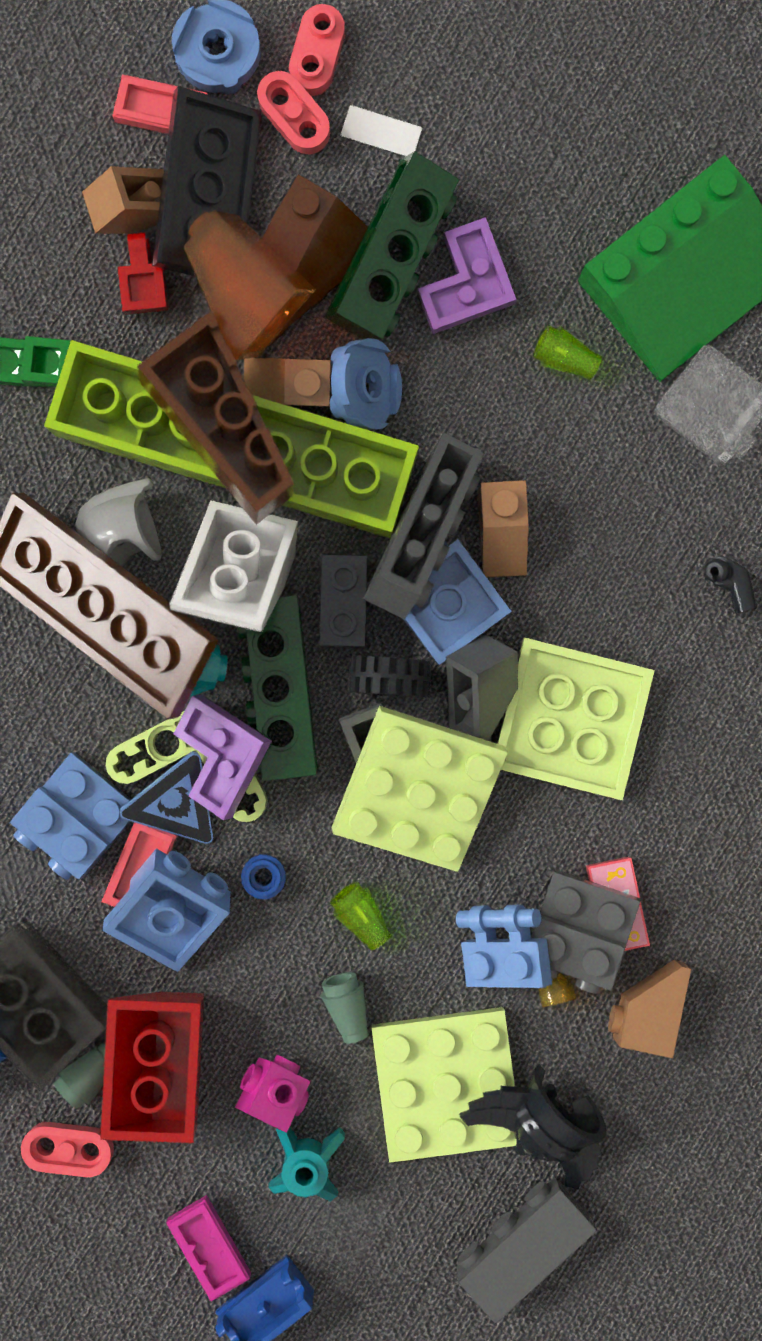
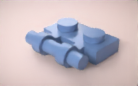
M519 904L507 905L501 910H492L487 905L473 906L470 910H460L457 912V926L459 928H470L475 932V939L461 942L466 987L544 988L552 984L547 938H531L530 927H539L542 918L538 909H526L525 906ZM496 928H505L509 932V939H497Z

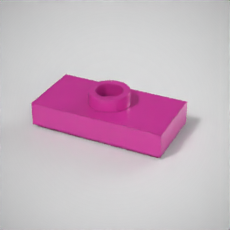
M207 1195L168 1217L166 1221L167 1226L211 1302L250 1279V1269Z

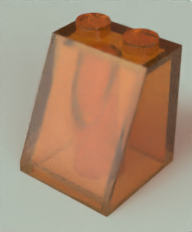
M215 210L210 215L205 212L189 229L188 234L192 237L184 246L185 252L208 305L219 324L221 334L227 346L230 347L236 360L259 357L316 289L238 215Z

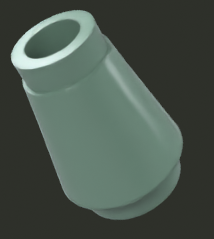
M354 972L339 973L322 982L323 992L320 996L342 1036L343 1042L351 1044L367 1038L369 1032L367 1029L363 982L358 981Z
M105 1041L59 1071L61 1077L54 1082V1086L61 1096L77 1110L84 1103L90 1105L103 1087Z

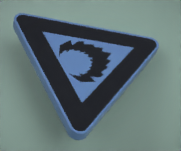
M195 751L190 752L120 808L121 817L128 821L201 843L209 844L212 842L213 833L209 810L189 797L202 770L199 753Z

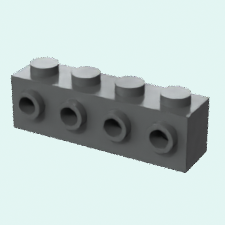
M443 432L421 471L363 597L364 600L402 619L406 618L414 605L420 608L423 607L434 583L428 581L432 570L438 571L450 548L444 542L448 534L452 536L455 534L464 517L465 511L459 509L463 499L469 501L480 480V477L475 475V472L484 454L483 452Z

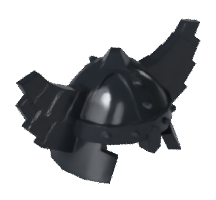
M540 1064L534 1069L527 1088L500 1085V1090L483 1092V1097L468 1102L469 1110L459 1113L460 1118L467 1126L478 1124L491 1125L513 1131L516 1138V1151L520 1156L529 1155L534 1162L537 1159L559 1161L565 1172V1186L579 1190L581 1181H590L593 1169H598V1156L602 1155L599 1142L603 1141L607 1136L606 1124L599 1109L590 1096H585L571 1103L574 1112L569 1114L555 1099L557 1096L555 1085L547 1084L543 1088L542 1081L546 1071Z

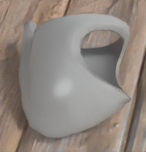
M150 478L140 479L110 488L93 496L80 508L75 523V531L122 567L135 553L143 551L152 560H160L162 556L161 544L150 508L144 498L145 491L152 488L153 481Z

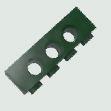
M415 151L400 160L324 318L361 339L373 338L382 340L383 337L388 338L392 334L400 318V314L396 310L402 298H407L418 282L419 275L415 271L421 258L426 259L436 245L438 235L434 233L440 219L444 220L447 218L456 203L457 196L453 192L460 180L459 178ZM409 201L414 202L420 208V222L410 217L407 209ZM390 240L395 241L401 247L402 259L400 262L395 261L389 254L388 244ZM371 279L380 283L383 288L381 302L374 300L369 293Z
M297 595L279 597L262 632L238 626L239 638H247L249 656L242 657L244 683H252L254 698L253 701H246L248 725L251 728L257 727V732L271 740L270 728L276 721H287L294 730V737L286 746H278L271 740L256 771L262 773V781L318 774L300 599ZM271 632L281 634L284 639L282 652L275 657H266L260 649L262 638ZM275 676L285 678L289 685L288 695L279 702L271 701L265 693L267 681Z

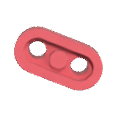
M327 4L315 5L309 8L303 15L289 63V73L299 81L310 96L320 95L330 87L345 37L344 19L341 13L333 6ZM320 21H326L330 24L326 30H319L315 25ZM310 62L319 66L314 72H307L303 67Z
M274 71L263 77L257 89L259 106L263 114L297 152L310 155L321 151L327 145L330 138L329 120L325 112L290 73ZM278 95H284L288 98L287 102L283 105L275 104L273 99ZM305 128H312L316 131V134L311 138L301 136V132Z
M42 1122L35 1125L24 1137L21 1144V1155L26 1165L38 1172L94 1177L101 1174L109 1165L114 1154V1145L112 1140H100L101 1129L97 1127ZM41 1139H51L54 1143V1150L47 1151L43 1149L40 1142ZM85 1144H95L99 1149V1154L96 1156L87 1154Z

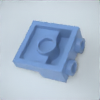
M458 539L450 545L446 541L444 542L450 548L438 571L432 570L428 581L434 583L429 597L422 608L414 605L406 618L403 619L437 665L443 663L446 660V656L464 647L512 612Z
M71 752L43 787H39L9 823L17 828L13 836L20 844L31 851H35L39 847L51 857L48 866L56 874L66 880H69L72 875L80 880L91 871L131 822L123 819L120 815V808L131 799L79 755Z
M155 849L131 878L128 892L104 919L102 931L178 972L230 914L231 891L228 890L226 882L219 875L207 873L203 876L191 869L190 862L181 853L170 851L168 854H165Z

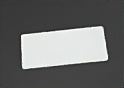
M351 105L341 131V136L408 156L416 150L422 127Z

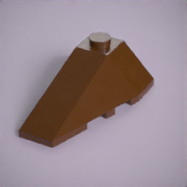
M299 174L276 210L219 322V329L227 346L230 347L234 355L243 360L244 357H258L286 333L290 325L309 309H314L323 301L322 298L342 282L368 228L338 197Z

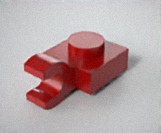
M146 233L127 234L131 266L118 267L123 313L130 315L168 311L165 270L152 266L150 242L148 238L146 239Z

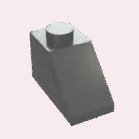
M485 634L446 656L449 728L489 741L518 690V652Z

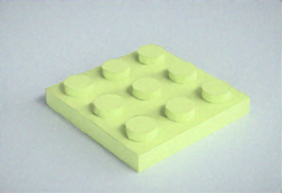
M523 638L518 656V690L504 712L497 744L505 746L508 751L501 770L623 801L655 670Z
M379 706L333 822V834L458 872L508 751L505 746Z
M503 1007L372 1024L389 1163L516 1146V1138L513 1131L491 1125L478 1124L467 1126L459 1114L469 1110L468 1102L483 1097V1092L500 1090V1085L515 1087L506 1016Z

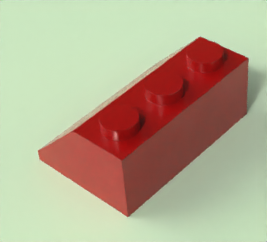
M153 992L108 999L100 1140L194 1143L198 1123L204 993Z

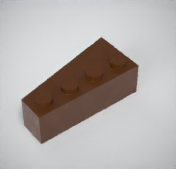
M211 310L137 366L140 383L257 525L292 498L294 482L268 428H266L260 416L257 404L240 374L237 362L230 347L227 346L219 329V324Z

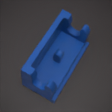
M286 1255L216 1309V1314L218 1315L216 1323L217 1335L221 1338L226 1334L230 1341H272L312 1309L314 1289L290 1257Z

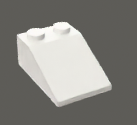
M210 501L171 600L170 610L262 632L285 587L295 557L298 521L268 515L256 525L243 508Z

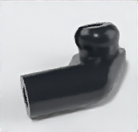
M723 556L712 558L705 566V576L710 582L731 593L735 613L757 609L749 571L729 558Z

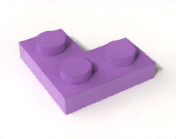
M486 217L444 232V240L457 275L418 288V296L432 334L515 305L517 300Z
M194 695L191 697L173 733L179 739L208 757L189 797L222 820L231 819L256 773L271 740L203 695Z

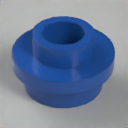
M256 855L248 860L243 867L241 873L242 885L252 897L270 899L279 894L285 885V868L272 855ZM261 868L268 869L272 873V881L268 884L259 883L256 879L257 870Z

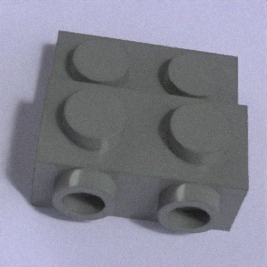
M555 869L540 912L541 924L539 927L534 928L531 937L547 938L551 978H558L560 972L577 978L575 985L584 991L594 994H601L602 988L611 991L641 898Z

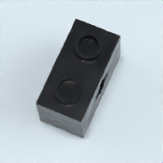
M322 555L321 648L366 649L367 601L363 597L367 591V556Z

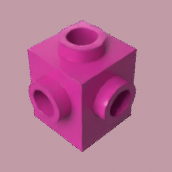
M276 1055L273 1062L259 1057L256 1064H251L242 1078L240 1088L243 1092L235 1108L287 1133L294 1116L300 1115L306 1106L309 1096L306 1090L311 1081L297 1074L301 1066L284 1057Z

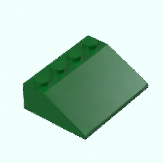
M725 154L584 265L578 279L579 284L659 383L762 302V205L753 188Z

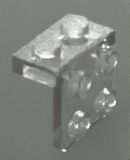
M705 345L698 351L658 402L654 412L660 420L721 466L733 456L740 460L757 440L751 433L762 420V384L711 345Z

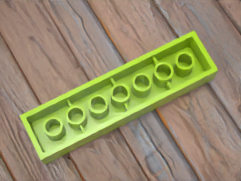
M71 340L44 424L45 428L56 437L226 488L141 385L137 366L142 361ZM252 395L266 428H268L294 482L292 498L282 506L391 539L418 456L419 445Z

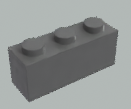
M555 1176L547 1183L541 1181L527 1193L525 1204L514 1214L510 1211L503 1214L494 1223L491 1229L493 1233L480 1245L478 1242L469 1245L458 1258L459 1264L456 1266L458 1283L495 1324L597 1231L590 1214Z

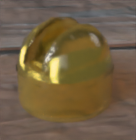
M559 973L558 978H552L551 985L538 988L542 1008L577 999L574 986L563 973Z

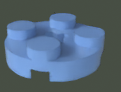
M207 0L208 5H202L197 9L192 6L187 9L175 24L172 34L175 61L180 73L196 88L212 93L234 94L240 90L242 84L252 77L258 67L261 57L258 30L254 26L249 13L238 4L228 0ZM219 37L223 38L226 51L218 55L210 54V49L205 46L207 42L215 43Z
M373 338L350 341L345 346L337 347L333 350L331 354L332 396L330 399V410L335 418L344 419L347 424L359 428L377 430L385 428L389 424L385 423L389 415L397 414L402 399V378L398 364L390 365L385 353L391 351L383 342ZM366 383H369V391L366 389Z

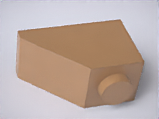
M111 166L84 189L82 194L95 233L132 234L157 226L164 169Z
M244 357V382L252 395L284 405L330 406L332 396L331 360Z
M526 480L480 483L477 494L482 572L486 578L526 576L529 526Z
M672 960L621 994L619 1006H612L608 1022V1031L613 1032L612 1038L619 1047L673 1058L691 973L689 966L682 961Z

